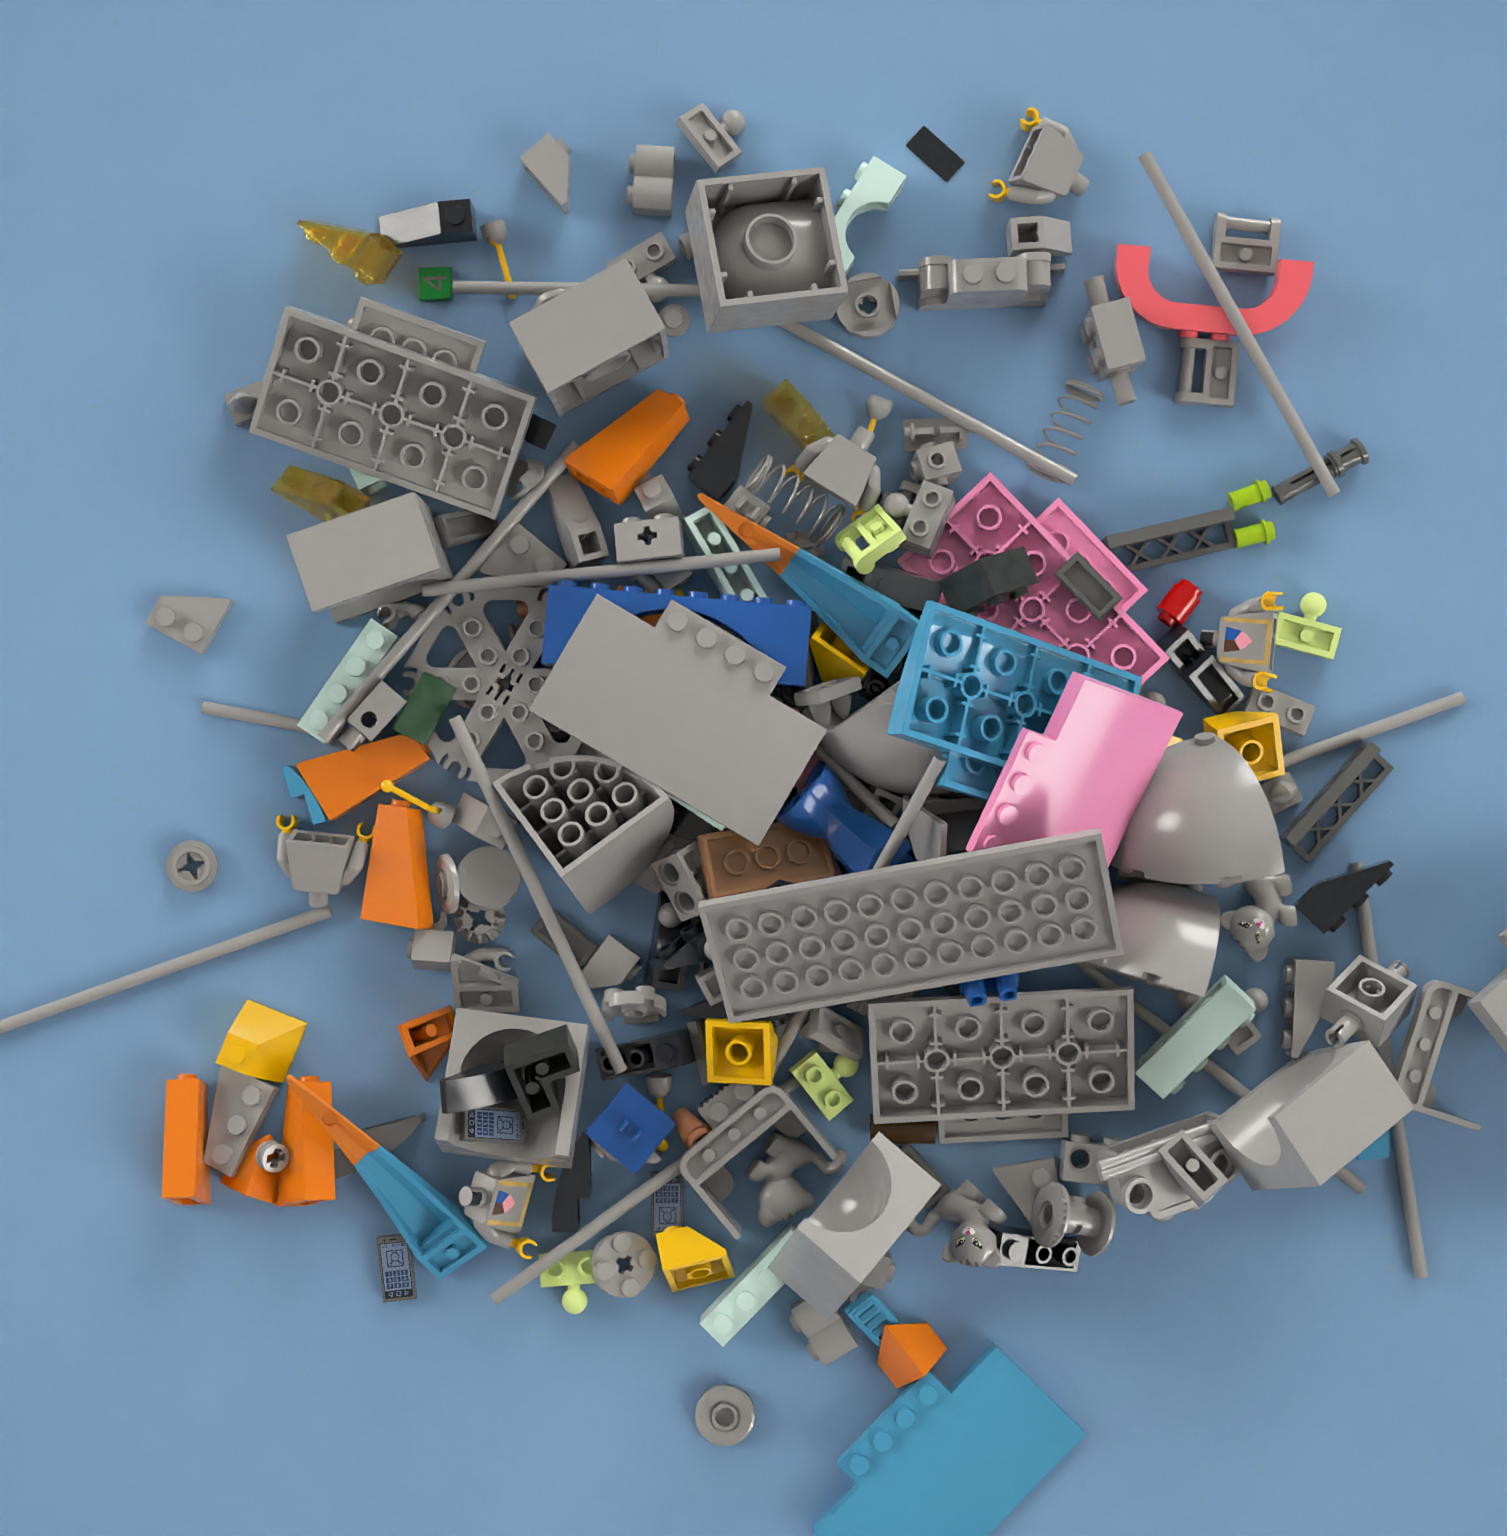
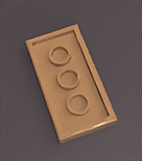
M778 822L771 824L759 846L731 830L702 834L696 837L709 899L763 890L779 879L792 883H801L836 876L831 848L825 839L801 834L786 828Z

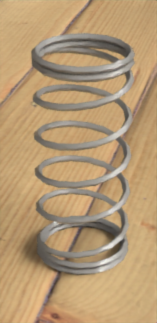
M1067 379L1064 385L1072 396L1064 395L1058 397V404L1064 411H1056L1050 414L1052 422L1057 427L1043 429L1045 438L1051 443L1042 442L1036 444L1037 452L1045 456L1038 449L1039 446L1043 445L1061 449L1073 456L1077 455L1073 450L1054 442L1045 432L1046 430L1062 431L1072 437L1083 440V436L1069 431L1054 420L1053 415L1063 414L1072 416L1089 425L1091 424L1090 420L1073 414L1060 403V400L1063 398L1074 399L1091 408L1098 409V405L1093 402L1102 401L1104 396L1101 391L1080 380ZM1074 386L1083 388V389H1085V390H1087V391L1093 393L1094 395H1090V394H1088V393H1085V392H1083V391L1077 389V388L1074 387ZM1030 463L1027 464V468L1038 476L1052 482L1063 483V481L1042 471L1038 467Z
M766 455L749 477L745 486L746 490L749 492L754 490L753 495L756 494L768 478L782 467L781 478L767 503L770 504L781 489L796 477V486L782 514H785L789 506L804 490L811 487L807 504L796 520V524H799L803 516L818 500L825 497L826 500L822 512L810 530V534L815 531L827 514L838 507L826 521L819 534V540H822V542L827 541L843 521L847 511L846 508L841 504H837L825 512L828 504V495H820L811 502L814 494V486L812 484L806 485L796 494L800 483V476L798 474L791 476L781 485L786 472L785 465L777 466L767 475L773 457Z

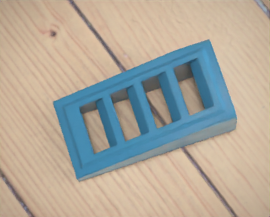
M870 1289L844 1310L851 1320L879 1348L884 1325L901 1324L894 1312Z

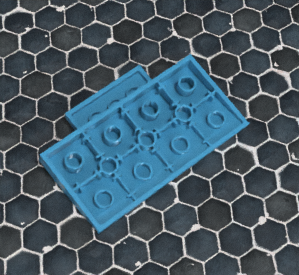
M930 600L925 603L908 652L896 693L887 735L942 752L941 756L947 762L938 776L935 786L987 802L1022 727L1040 734L1044 733L1073 671L1136 695L1139 694L1142 677Z
M993 1341L948 1388L931 1371L925 1377L913 1381L836 1460L837 1465L855 1484L814 1525V1534L816 1536H988L1087 1433Z

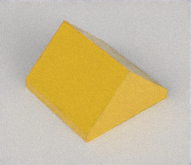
M706 1018L707 1082L771 1086L778 1048V1038L771 1021L747 1020L729 1023L728 1019Z

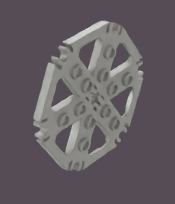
M516 587L473 592L475 600H473L471 593H462L465 599L463 605L457 606L453 599L448 603V607L452 612L449 613L446 607L425 630L404 668H417L416 673L412 671L403 673V677L415 680V687L422 674L429 672L457 688L451 701H476L464 723L481 759L484 757L505 720L525 754L526 761L524 765L531 764V766L549 761L551 757L577 755L584 744L572 736L565 743H557L545 720L529 711L552 670L536 668L542 658L548 599V591H546L542 601H540L541 595L546 589L544 587ZM490 601H524L528 606V614L507 650L484 611L486 604ZM452 626L457 630L477 668H434L428 664L427 655L443 628ZM511 676L510 684L514 686L513 690H505L502 694L500 692L502 686L498 682L500 679L506 680ZM414 688L403 690V694L411 696ZM434 730L427 744L437 763L442 765L444 759L449 755L450 757L445 761L443 769L449 771L452 765L458 762L461 765V771L457 777L460 779L466 778L471 767L457 737L455 736L450 742H444L439 738L436 730ZM485 767L492 782L515 770L489 769ZM471 771L470 777L466 781L478 782L473 771Z

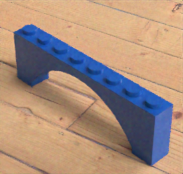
M558 580V585H549L541 660L545 667H554L596 594L638 618L663 614L670 601L674 600L704 619L727 628L748 645L786 666V670L775 687L805 689L812 607H805L806 602L786 600V605L773 604V599L754 597L753 602L740 601V596L722 594L720 599L707 598V593L695 591L688 592V596H676L675 591L670 589H656L655 594L642 593L643 588L636 586H623V591L610 590V585L602 583H591L590 588L577 587V582Z

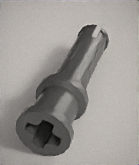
M1354 437L1350 440V444L1335 452L1328 451L1324 455L1323 461L1332 477L1341 478L1345 475V471L1358 464L1365 465L1369 463V456L1361 441ZM1309 467L1276 486H1272L1271 491L1276 501L1282 505L1284 502L1320 484V481L1312 467Z

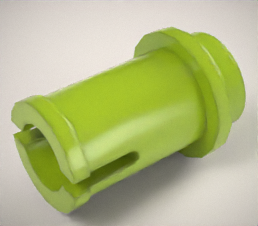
M1256 479L1252 485L1228 492V501L1230 506L1233 507V511L1237 512L1258 502L1265 504L1267 502L1266 499L1271 498V491L1266 480L1259 481Z
M1264 519L1260 520L1259 524L1232 529L1236 549L1261 542L1267 545L1270 544V540L1276 538L1272 521L1266 522Z

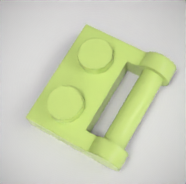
M877 504L870 511L864 513L841 530L835 537V544L841 551L846 552L850 556L855 569L860 574H868L874 569L877 560L885 554L896 550L899 544L906 540L907 537L882 507ZM860 536L870 545L863 551L856 544V539Z

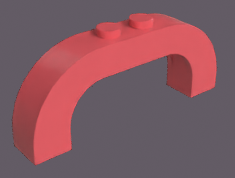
M1118 244L1116 246L1114 259L1116 285L1121 298H1130L1133 313L1139 319L1157 328L1178 331V337L1197 338L1198 333L1210 334V340L1229 341L1230 336L1238 337L1221 306L1172 302L1161 297L1155 291L1148 273L1151 247ZM1288 259L1277 261L1273 288L1266 300L1254 308H1238L1253 335L1261 334L1281 325L1298 310L1309 291L1314 262Z

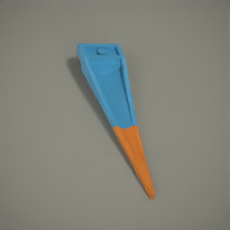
M703 493L697 495L698 500L752 550L779 548L781 561L765 563L812 607L817 615L861 661L885 678L890 676L910 649L919 619L900 607V604L721 503Z
M287 1075L286 1081L318 1119L356 1168L418 1261L439 1280L488 1247V1241L483 1239L462 1209L294 1076Z

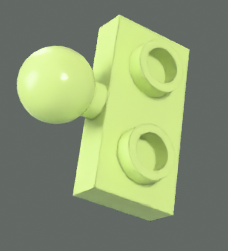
M1311 592L1302 598L1300 608L1304 614L1303 618L1284 612H1277L1276 646L1327 660L1334 659L1342 628L1316 621L1317 617L1325 612L1327 606L1326 600L1321 594Z
M813 1049L789 1069L794 1078L829 1121L854 1101L838 1079L855 1075L859 1068L858 1060L853 1061L838 1054L834 1059L833 1067L829 1069L823 1059Z
M593 1250L572 1251L540 1274L541 1287L567 1285V1291L562 1297V1306L570 1314H579L587 1306V1295L580 1289V1284L595 1283L593 1267L590 1266ZM547 1253L539 1254V1259Z

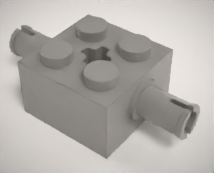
M1095 276L1083 282L1091 308L1083 318L1082 325H1079V333L1082 343H1088L1091 356L1087 357L1091 374H1096L1098 382L1111 379L1117 401L1116 404L1117 406H1123L1137 401L1130 374L1135 373L1145 362L1146 357L1130 298L1126 297L1110 302L1104 283V276Z
M1359 955L1326 989L1320 1013L1321 1018L1334 1024L1325 1033L1326 1041L1330 1045L1339 1038L1334 1047H1343L1346 1041L1354 1035L1363 1041L1370 1040L1374 1047L1379 1048L1411 1012L1418 985L1406 979L1410 974V970L1405 963L1396 970L1401 961L1394 960L1386 969Z

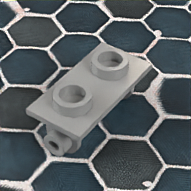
M946 417L902 420L904 452H914L918 450L920 445L928 442H936L938 445L953 441L955 449H968L967 436H969V430Z

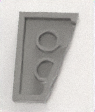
M220 1065L203 1162L229 1177H235L279 1088L261 1078L244 1075Z

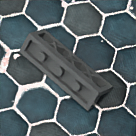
M1228 507L1108 535L1102 539V543L1112 553L1113 550L1125 548L1135 554L1130 565L1125 566L1130 572H1135L1236 548L1231 522L1235 520L1233 507ZM1222 525L1226 543L1214 545L1204 538L1211 527ZM1204 529L1201 535H1198L1194 532ZM1186 533L1196 539L1197 542L1191 551L1184 553L1173 546L1179 535ZM1172 536H1173V538L1171 539L1170 543H1168L1167 541L1163 540L1164 538H1168V537H1172ZM1156 541L1166 547L1159 559L1153 560L1142 553L1148 542ZM1201 543L1207 546L1206 548L1198 549ZM1142 544L1139 550L1132 547L1134 545ZM1170 550L1176 553V555L1166 557ZM1139 557L1146 561L1135 564Z
M1372 741L1363 742L1279 836L1280 840L1306 863L1311 862L1394 769L1393 766L1378 754L1381 749ZM1372 760L1382 768L1374 779H1362V771ZM1370 782L1363 790V783ZM1351 783H1357V798L1351 803H1341L1342 793ZM1341 806H1349V807L1342 813V808H1341ZM1330 807H1336V821L1332 826L1320 827L1319 819ZM1320 830H1327L1320 838ZM1308 831H1314L1315 845L1306 853L1298 843Z

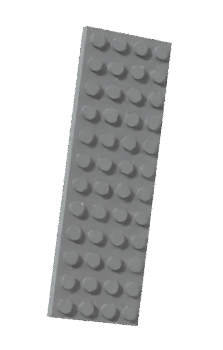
M1100 828L699 901L698 904L729 1023L1124 954Z

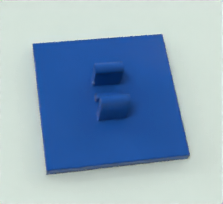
M626 1082L585 1133L626 1168L636 1174L677 1123Z

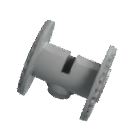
M1057 1182L1047 1183L1037 1193L1034 1205L1032 1206L1031 1228L1034 1239L1039 1245L1052 1248L1062 1240L1065 1233L1077 1235L1079 1247L1086 1255L1098 1256L1107 1250V1246H1110L1113 1234H1115L1117 1219L1115 1204H1113V1200L1105 1192L1095 1191L1086 1198L1069 1196L1066 1188Z

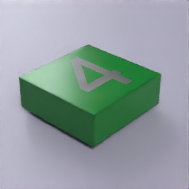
M450 266L418 268L419 299L421 302L453 301L452 269Z

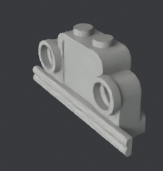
M1039 251L1022 253L1016 257L956 260L951 256L936 255L919 259L918 269L898 270V280H917L918 311L1046 306L1047 293L1051 288L1050 274H1063L1065 263L1051 264V254Z
M1206 1111L1097 1149L1099 1161H1096L1100 1181H1108L1112 1200L1130 1212L1149 1215L1157 1222L1169 1221L1174 1218V1214L1182 1211L1192 1212L1199 1210L1200 1208L1176 1182L1157 1151L1183 1129L1228 1179L1227 1183H1230L1236 1178L1239 1170L1209 1126L1220 1115ZM1213 1195L1207 1202L1211 1201L1215 1195Z

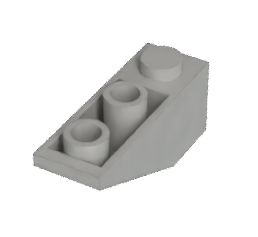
M571 474L558 476L545 492L566 562L569 565L568 568L598 566L609 556L601 525L577 479L573 478Z
M1288 958V965H1284L1283 983L1287 984V997L1282 999L1281 1012L1282 1016L1286 1017L1285 1030L1282 1029L1280 1033V1047L1284 1049L1285 1055L1295 1058L1300 1056L1321 1018L1320 1013L1326 989L1334 982V961Z

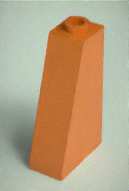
M658 388L570 453L563 460L569 473L573 478L621 506L634 490L633 488L639 484L690 420L685 408V401L675 393H670L669 395Z
M400 734L360 745L353 753L346 749L302 761L296 767L328 819L337 820L383 791L381 783L384 780H391L395 784L434 759L430 755L431 750L428 744L424 745Z
M391 799V805L378 803L360 919L413 929H433L422 810L410 808L411 802Z
M179 1074L177 1079L166 1080L162 1198L178 1206L211 1205L210 1166L203 1162L209 1132L207 1084L197 1078L195 1074Z
M319 1076L299 1077V1081L332 1107L331 1081H319ZM288 1085L282 1144L289 1151V1161L286 1167L279 1171L277 1207L309 1206L336 1200L333 1138Z

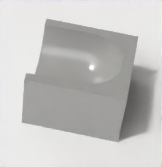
M825 167L709 178L696 181L686 206L685 214L707 333L832 319L848 294V286Z
M627 258L509 322L522 352L559 417L670 357L666 328Z
M411 492L286 535L311 611L316 613L330 608L334 622L339 624L377 611L382 604L400 603L423 595L422 584L451 581L455 576V572L447 549L442 548L433 521L435 517L434 511L415 492Z
M456 1008L445 1078L482 1063L493 1065L503 1061L504 1046L567 1024L578 1050L580 1071L555 1080L559 1091L560 1110L530 1121L526 1117V1143L522 1145L460 1141V1112L443 1114L440 1103L435 1141L441 1151L572 1169L590 1047L588 1024ZM518 1098L487 1106L491 1108L523 1110Z
M1370 1040L1344 1044L1340 1048L1332 1046L1301 1052L1298 1058L1293 1057L1210 1123L1209 1126L1252 1191L1316 1187L1324 1184L1412 1111L1414 1106Z
M878 1132L808 1220L805 1218L799 1224L767 1268L826 1320H829L862 1283L939 1189L941 1184L882 1133Z

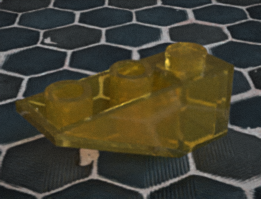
M314 219L299 220L297 225L305 230L304 235L310 241L317 245L322 244L330 251L329 256L341 265L346 264L354 271L353 276L365 285L383 284L403 255L400 249L379 232Z
M787 379L763 400V410L802 451L807 445L826 436L835 437V434L811 404Z
M292 465L287 467L271 488L273 492L323 522L370 507V497L347 483Z

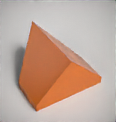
M451 1005L397 1026L408 1057L426 1082L450 1049L455 1020Z
M268 1134L252 1142L236 1176L229 1177L223 1174L220 1183L245 1196L277 1205L279 1172H269L260 1167L256 1161L258 1147L265 1141H274L271 1134ZM274 1151L273 1154L267 1156V1160L271 1162L273 1158L278 1157V1153Z
M928 1322L884 1325L876 1362L894 1386L899 1388L925 1377L947 1350V1347Z

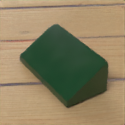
M424 672L393 729L419 743L427 745L457 688L429 672Z

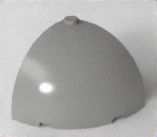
M899 680L824 735L819 745L833 760L858 779L884 790L913 795L934 755L941 756L942 752L887 735L900 683ZM934 784L929 795L946 794L954 791L935 786Z
M1212 732L1198 733L1195 735V738L1166 748L1110 863L1112 866L1129 874L1137 870L1144 872L1146 879L1177 884H1221L1223 877L1241 876L1243 882L1285 873L1283 853L1276 823L1258 779L1241 754L1233 746Z
M589 755L551 757L547 762L534 766L527 764L519 767L492 783L589 915L624 890L649 866L665 844L674 821L672 801L660 787L615 761L603 757Z
M1134 881L1112 886L1124 954L1078 963L1171 993L1205 997L1219 938L1220 908L1218 900L1214 895L1202 892L1203 886L1197 884H1183V886L1162 882Z

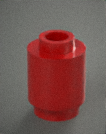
M1181 579L1179 583H1174L1156 606V610L1159 613L1157 618L1170 628H1173L1176 623L1183 626L1199 605V598L1202 596L1201 590L1186 579Z

